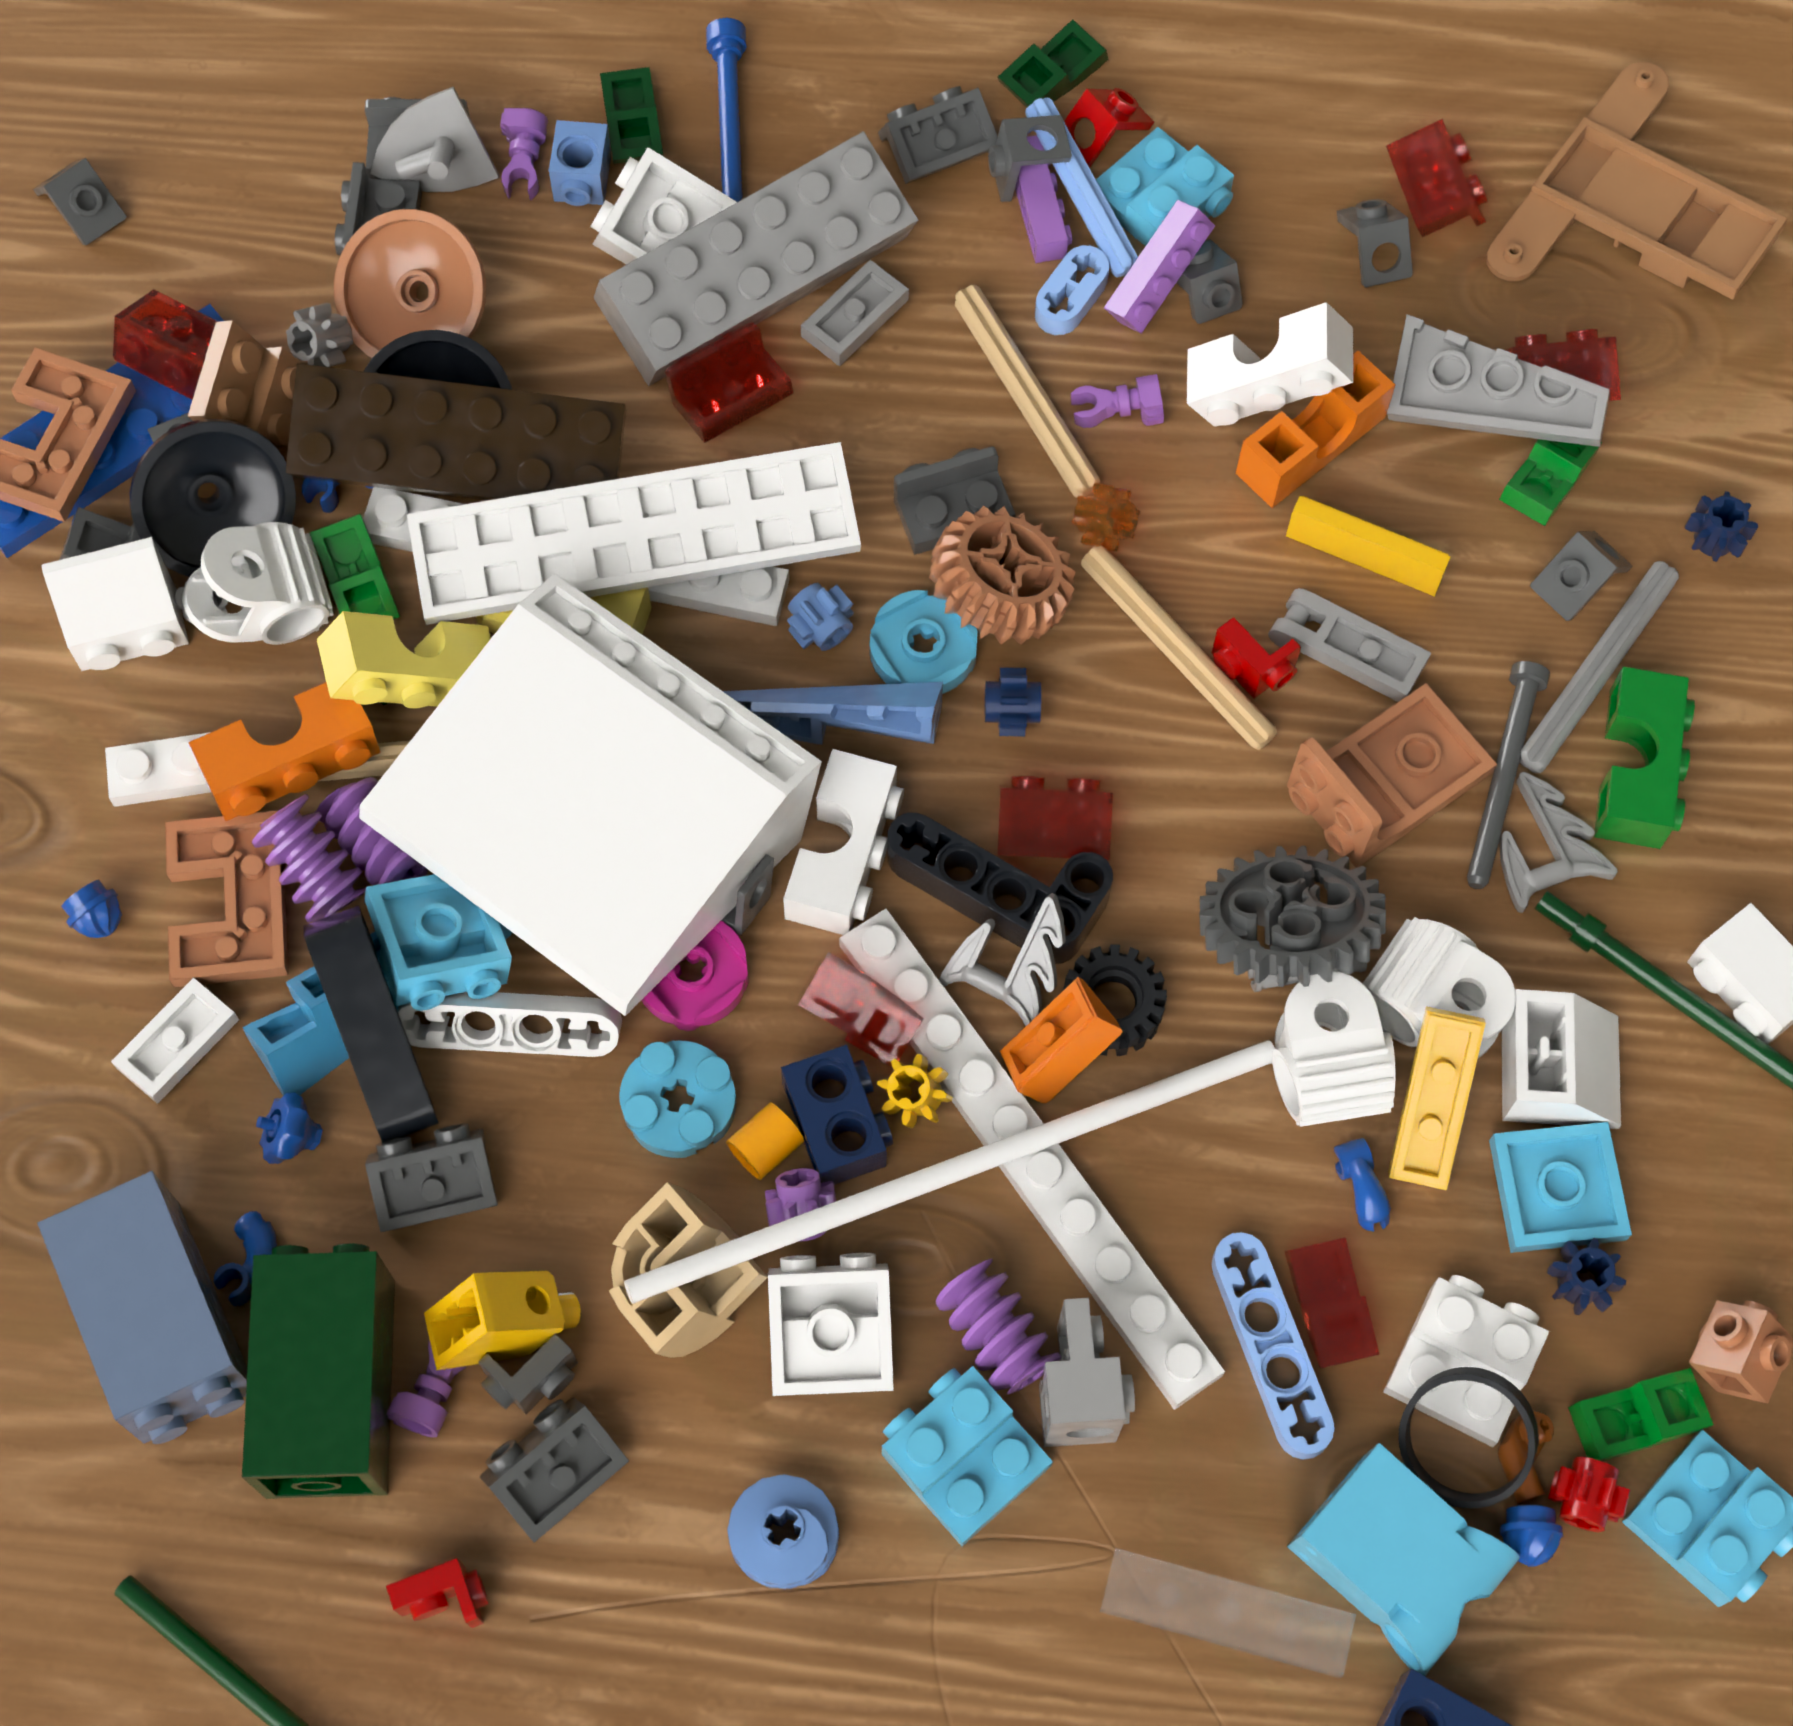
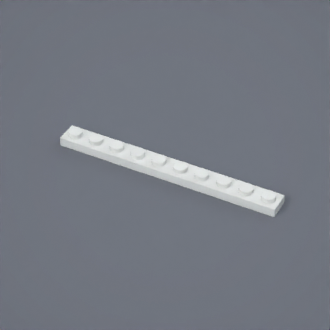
M887 909L882 910L839 938L841 949L916 1053L927 1057L929 1071L941 1067L948 1072V1076L940 1082V1085L945 1093L953 1097V1104L984 1146L1044 1124L1025 1097L1017 1092L1012 1079ZM1059 1144L999 1166L1174 1410L1223 1376L1225 1373L1224 1369Z

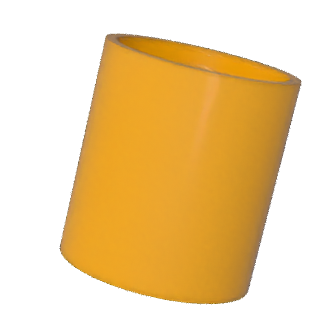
M771 1102L726 1140V1144L735 1158L753 1177L760 1181L804 1142V1138L796 1125L779 1107Z

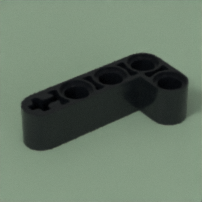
M905 813L900 815L891 823L888 830L887 859L891 870L897 876L981 925L986 920L993 919L995 921L993 932L1022 948L1043 901L1049 894H1056L1063 914L1064 925L1071 933L1066 936L1065 943L1059 948L1053 945L1048 935L1055 964L1069 961L1077 954L1106 909L1113 882V870L1105 858L1093 852H1081L1072 856L1065 863L1052 885L1048 887L923 814ZM915 842L920 843L922 847L919 845H914ZM903 846L911 849L909 851L905 850ZM955 867H963L970 870L974 876L967 881H956L951 879L946 873ZM1078 879H1089L1098 885L1099 890L1093 893H1083L1078 891L1072 883ZM1002 895H1012L1017 897L1022 902V905L1013 910H1006L999 907L994 900Z
M356 906L303 925V934L310 956L381 1141L385 1142L408 1136L439 1124L434 1106L378 961L377 952L360 907Z

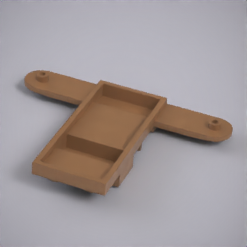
M1636 62L1628 65L1621 71L1587 118L1584 117L1532 185L1531 192L1491 243L1487 251L1486 263L1489 270L1498 278L1507 281L1526 279L1536 271L1569 225H1573L1577 220L1613 238L1614 247L1618 248L1622 243L1642 253L1638 266L1683 289L1689 280L1693 279L1734 300L1784 230L1788 218L1633 141L1665 98L1669 88V77L1662 68L1649 62Z

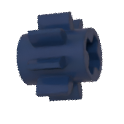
M1725 491L1723 496L1713 501L1705 495L1702 496L1695 508L1696 512L1691 513L1685 524L1686 530L1695 532V542L1691 548L1693 550L1699 549L1704 554L1712 556L1715 562L1729 552L1739 558L1748 545L1747 540H1751L1758 529L1757 523L1748 521V510L1751 504L1743 503L1741 500L1732 497L1730 492Z
M1000 668L999 681H985V722L998 723L999 736L1025 737L1027 723H1040L1041 682H1027L1026 668Z
M1593 1238L1580 1251L1571 1241L1567 1242L1560 1250L1566 1263L1561 1261L1553 1262L1546 1272L1552 1277L1558 1278V1289L1552 1295L1553 1299L1556 1300L1564 1297L1567 1301L1574 1304L1575 1315H1580L1588 1304L1592 1302L1601 1312L1606 1311L1613 1304L1611 1296L1607 1291L1617 1292L1626 1285L1625 1279L1615 1276V1264L1621 1256L1619 1253L1609 1256L1606 1252L1599 1249L1597 1238ZM1590 1271L1595 1276V1281L1591 1279L1582 1282L1578 1278L1577 1273L1583 1274Z

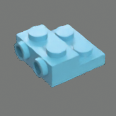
M1157 127L1100 175L1096 181L1120 225L1146 246L1177 200L1198 208L1207 218L1210 215L1215 218L1222 214L1233 198L1231 189L1234 174L1200 146L1196 145L1190 151H1187L1167 133Z
M435 874L366 887L365 903L381 946L379 962L395 1006L411 1003L412 1008L415 1010H429L441 1004L445 996L467 992L470 998L483 999L495 994L501 988V985L507 984L512 956L499 922Z
M974 1366L963 1375L956 1368L948 1371L928 1391L934 1398L929 1405L917 1415L911 1408L905 1409L883 1430V1433L889 1440L882 1445V1456L961 1546L965 1545L1053 1464L1050 1457L1012 1416L1013 1410Z
M1701 1430L1694 1435L1622 1523L1717 1607H1720L1732 1601L1735 1596L1743 1603L1749 1600L1768 1577L1759 1567L1771 1552L1774 1551L1778 1556L1783 1557L1793 1547V1497L1758 1467L1752 1471L1747 1469L1704 1430Z

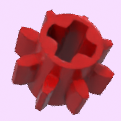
M1575 1457L1571 1469L1561 1466L1560 1471H1555L1548 1499L1562 1503L1559 1519L1563 1522L1587 1531L1604 1532L1607 1520L1616 1523L1619 1518H1624L1631 1490L1616 1485L1620 1472L1616 1467L1593 1458Z

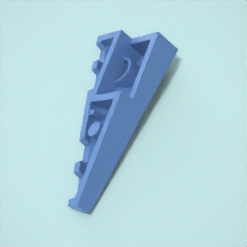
M943 682L723 692L792 740L822 745L826 726L828 725L934 744L942 707Z

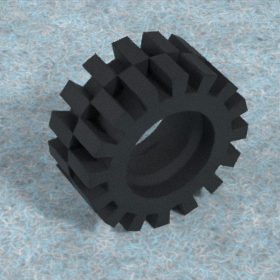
M1110 944L1109 952L1102 953L1100 946L1093 948L1090 951L1089 958L1086 959L1082 954L1075 961L1074 969H1069L1065 978L1063 990L1079 977L1088 984L1092 991L1103 983L1117 982L1128 987L1134 995V1010L1128 1016L1116 1019L1123 1031L1122 1034L1100 1054L1103 1056H1107L1108 1049H1116V1056L1127 1055L1129 1047L1133 1046L1135 1051L1143 1048L1146 1039L1152 1040L1157 1033L1165 1010L1167 990H1163L1165 980L1161 971L1155 974L1153 972L1155 963L1149 957L1143 962L1138 959L1139 950L1130 947L1128 955L1119 953L1120 945Z

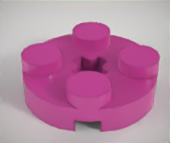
M720 921L681 960L687 959L691 964L698 963L701 960L706 964L701 970L703 977L695 982L692 980H680L678 977H680L682 971L678 963L642 999L646 1008L660 1020L674 1024L680 1030L694 1031L700 1026L710 1025L723 1019L741 1001L749 983L746 952L739 936L723 921Z

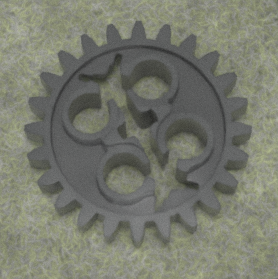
M1277 846L1275 857L1269 858L1261 851L1256 850L1254 851V862L1248 863L1237 857L1234 859V871L1219 868L1217 870V882L1207 881L1205 884L1206 896H1200V935L1205 936V948L1207 951L1217 950V963L1234 962V974L1237 976L1252 969L1255 970L1256 983L1262 982L1270 974L1277 976L1279 987H1284L1289 977H1298L1303 987H1307L1310 983V975L1318 974L1329 983L1332 982V969L1337 968L1350 975L1353 973V960L1368 963L1370 961V949H1380L1381 934L1386 933L1385 894L1379 893V881L1377 879L1366 880L1367 868L1361 866L1349 870V857L1347 856L1341 857L1334 862L1328 861L1327 849H1323L1315 857L1308 856L1306 846H1300L1295 855H1287L1282 846ZM1314 881L1323 884L1327 890V904L1320 902V886L1316 885ZM1257 925L1265 928V943L1268 945L1272 944L1270 950L1261 947L1259 941H1257Z

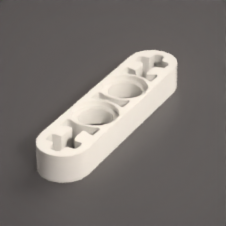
M467 992L445 996L444 1001L438 1006L421 1011L425 1012L426 1019L431 1021L430 1024L426 1025L420 1023L419 1016L414 1014L415 1011L420 1010L413 1009L411 1003L399 1005L397 1010L410 1045L422 1048L598 1057L612 1052L617 1046L622 1025V1017L619 1011L603 999L591 997L496 992L487 998L473 999L468 996ZM448 1012L455 1013L452 1027L448 1026L450 1016H447ZM470 1012H484L491 1016L495 1026L490 1030H476L468 1025L464 1016ZM528 1015H541L551 1022L553 1029L544 1034L532 1033L525 1028L522 1019ZM565 1018L570 1019L568 1027L570 1033H562ZM588 1021L599 1022L602 1034L591 1033L590 1025H587Z

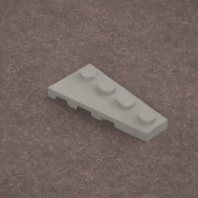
M1407 314L1393 380L1396 386L1389 404L1387 416L1391 421L1600 447L1609 404L1610 389L1546 365L1543 367L1536 366L1518 359L1516 354L1500 348L1493 350L1469 341V337L1449 329L1447 332L1426 325L1422 319Z

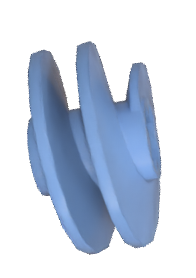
M784 1474L762 1478L743 1491L731 1510L727 1531L732 1555L738 1566L750 1579L768 1588L792 1589L812 1583L829 1569L836 1555L839 1540V1525L835 1509L824 1492L806 1479ZM787 1519L794 1521V1532L799 1536L796 1541L785 1538L780 1546L773 1544V1532L769 1527L772 1524L782 1527Z

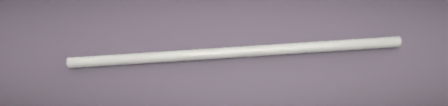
M1266 1040L624 1280L627 1295L632 1304L1271 1064L1272 1052L1275 1047L1270 1040Z

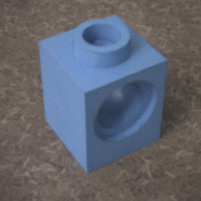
M556 121L549 165V176L554 201L566 202L574 206L586 204L603 205L612 155L607 124Z

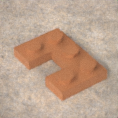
M35 347L13 385L11 392L17 402L55 415L35 450L0 439V500L65 522L133 398L136 389L131 379Z
M278 810L258 812L249 816H237L228 821H225L223 816L165 822L166 874L171 882L224 877L225 921L168 927L169 980L174 988L185 987L193 978L204 985L289 975L285 885H281L278 881L284 871V864L268 866L266 864L267 856L275 847L273 844L260 848H255L252 844L253 838L261 829L260 824L278 812Z

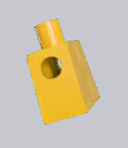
M549 1271L473 1273L424 1312L436 1371L479 1364L478 1362L486 1354L494 1361L523 1357L533 1353L554 1334L557 1335L564 1329L575 1328L580 1320L578 1298L572 1292L558 1293L554 1276Z

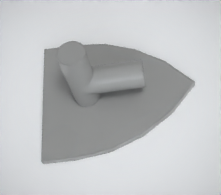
M454 86L432 94L408 107L390 125L377 147L370 174L384 180L419 181L423 192H454L499 178V174Z

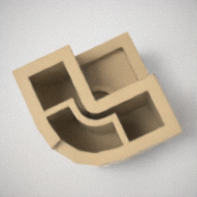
M669 1182L625 1224L612 1243L617 1247L611 1267L613 1288L609 1292L620 1312L654 1353L673 1358L693 1353L718 1338L735 1323L730 1315L768 1276L753 1259L632 1304L627 1295L624 1280L739 1238L732 1228L708 1205L689 1191Z

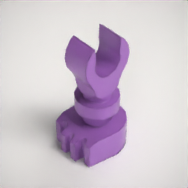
M504 108V113L501 115L500 128L502 135L506 136L507 142L510 143L508 154L511 157V161L501 175L504 192L509 199L511 197L512 184L519 178L528 180L530 200L537 195L539 190L534 161L539 157V145H542L546 140L548 119L544 114L533 109Z
M1157 374L1136 377V388L1127 389L1126 384L1116 386L1115 392L1093 386H1081L1076 388L1070 395L1071 405L1085 403L1095 405L1091 410L1074 413L1075 424L1082 428L1097 426L1117 412H1119L1120 417L1130 416L1131 410L1140 409L1142 422L1146 426L1164 423L1163 403Z
M429 1341V1364L426 1375H419L414 1385L415 1390L418 1391L417 1395L407 1391L399 1392L393 1398L387 1415L388 1419L393 1420L395 1425L423 1436L438 1437V1433L448 1413L439 1405V1402L447 1401L452 1390L448 1384L456 1374L467 1366L436 1371Z

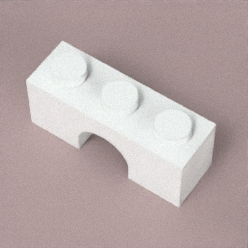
M1327 302L1279 318V338L1272 352L1261 361L1260 357L1234 334L1188 349L1187 404L1214 427L1231 425L1241 418L1263 411L1278 410L1285 404L1310 396L1325 395L1332 389L1353 383V327Z
M832 749L816 797L817 820L841 827L848 833L850 839L845 846L832 853H817L802 848L799 849L783 898L786 920L845 935L852 930L855 919L865 920L873 893V888L866 886L871 868L881 869L887 851L888 838L881 835L886 820H895L898 817L903 800L904 788L896 786L897 766Z

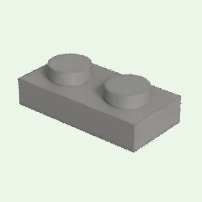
M869 260L801 324V337L838 366H841L909 300V289L872 260Z

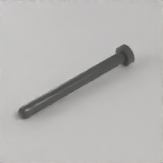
M1519 661L1512 665L1509 681L1516 687L1496 761L1497 766L1493 772L1467 874L1468 884L1474 889H1483L1489 883L1537 691L1545 690L1548 685L1550 671L1543 665L1535 662Z

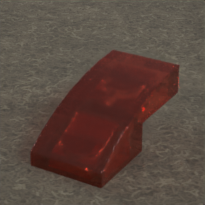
M829 951L798 1003L802 1008L846 1032L845 1041L892 1067L891 1060H900L923 1021L922 1016L888 989Z
M1346 1237L1285 1250L1297 1301L1319 1367L1325 1368L1380 1355L1366 1297L1359 1294Z

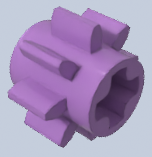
M807 1168L793 1169L780 1174L775 1180L776 1189L765 1191L769 1226L836 1202L833 1182L820 1183L819 1173ZM826 1231L811 1236L809 1238L803 1239L801 1241H809L816 1239L825 1234Z

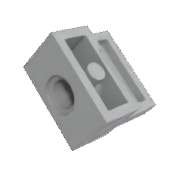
M1089 1298L1064 1299L1057 1325L1059 1354L1062 1358L1060 1361L1045 1362L1043 1369L1044 1377L1039 1384L1044 1447L1116 1442L1123 1424H1129L1130 1412L1135 1411L1132 1375H1121L1120 1357L1100 1358L1099 1353L1104 1352L1102 1318L1100 1315H1090Z

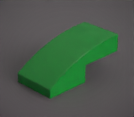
M1538 439L1529 457L1507 483L1499 500L1541 525L1546 526L1600 447Z
M361 513L309 533L329 581V588L340 614L342 611L393 616V619L400 617L390 586Z
M1691 1368L1643 1380L1630 1388L1581 1400L1568 1407L1586 1456L1603 1462L1705 1430L1714 1425Z

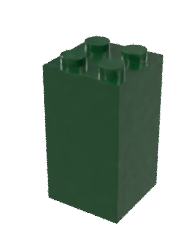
M345 1243L333 1246V1253H309V1249L303 1246L282 1245L272 1248V1254L253 1255L242 1478L266 1499L388 1495L390 1419H388L387 1411L391 1405L395 1280L377 1251H370L369 1246Z

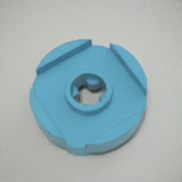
M927 590L908 591L893 597L878 611L870 634V659L876 673L886 684L943 682V693H946L960 685L976 665L977 628L970 624L961 628V617L957 613L944 614L947 600L928 596ZM921 634L924 639L934 637L937 642L933 644V651L922 653L921 651L913 650V636Z
M678 1040L666 1043L654 1042L647 1045L641 1052V1055L628 1067L620 1087V1106L627 1127L641 1146L661 1156L685 1158L697 1154L696 1150L705 1148L712 1142L715 1144L724 1137L735 1116L736 1091L728 1064L718 1057L715 1052L695 1042ZM676 1086L686 1087L687 1094L694 1097L692 1105L682 1104L678 1112L670 1111L669 1101L663 1098V1095L667 1090L673 1091Z

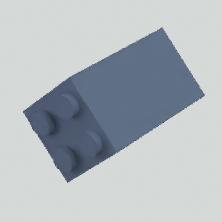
M153 1171L37 1223L115 1421L144 1444L152 1441L153 1444H162L185 1433L188 1429L186 1424L208 1413L210 1417L223 1416L244 1404L243 1397L246 1396L247 1386L246 1363L180 1204Z

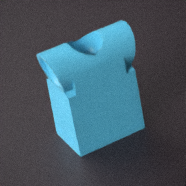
M1380 1443L1361 1457L1287 1546L1369 1620L1378 1624L1401 1660L1409 1669H1413L1426 1676L1455 1640L1465 1604L1469 1601L1490 1597L1520 1558L1516 1551L1502 1541L1481 1530L1468 1526L1466 1520Z

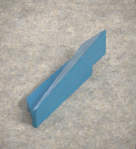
M499 923L506 940L511 936L512 932ZM373 932L370 935L379 961L381 946L376 932ZM315 966L286 982L291 996L296 1003L243 1027L246 1037L282 1095L291 1092L301 1095L349 1058Z

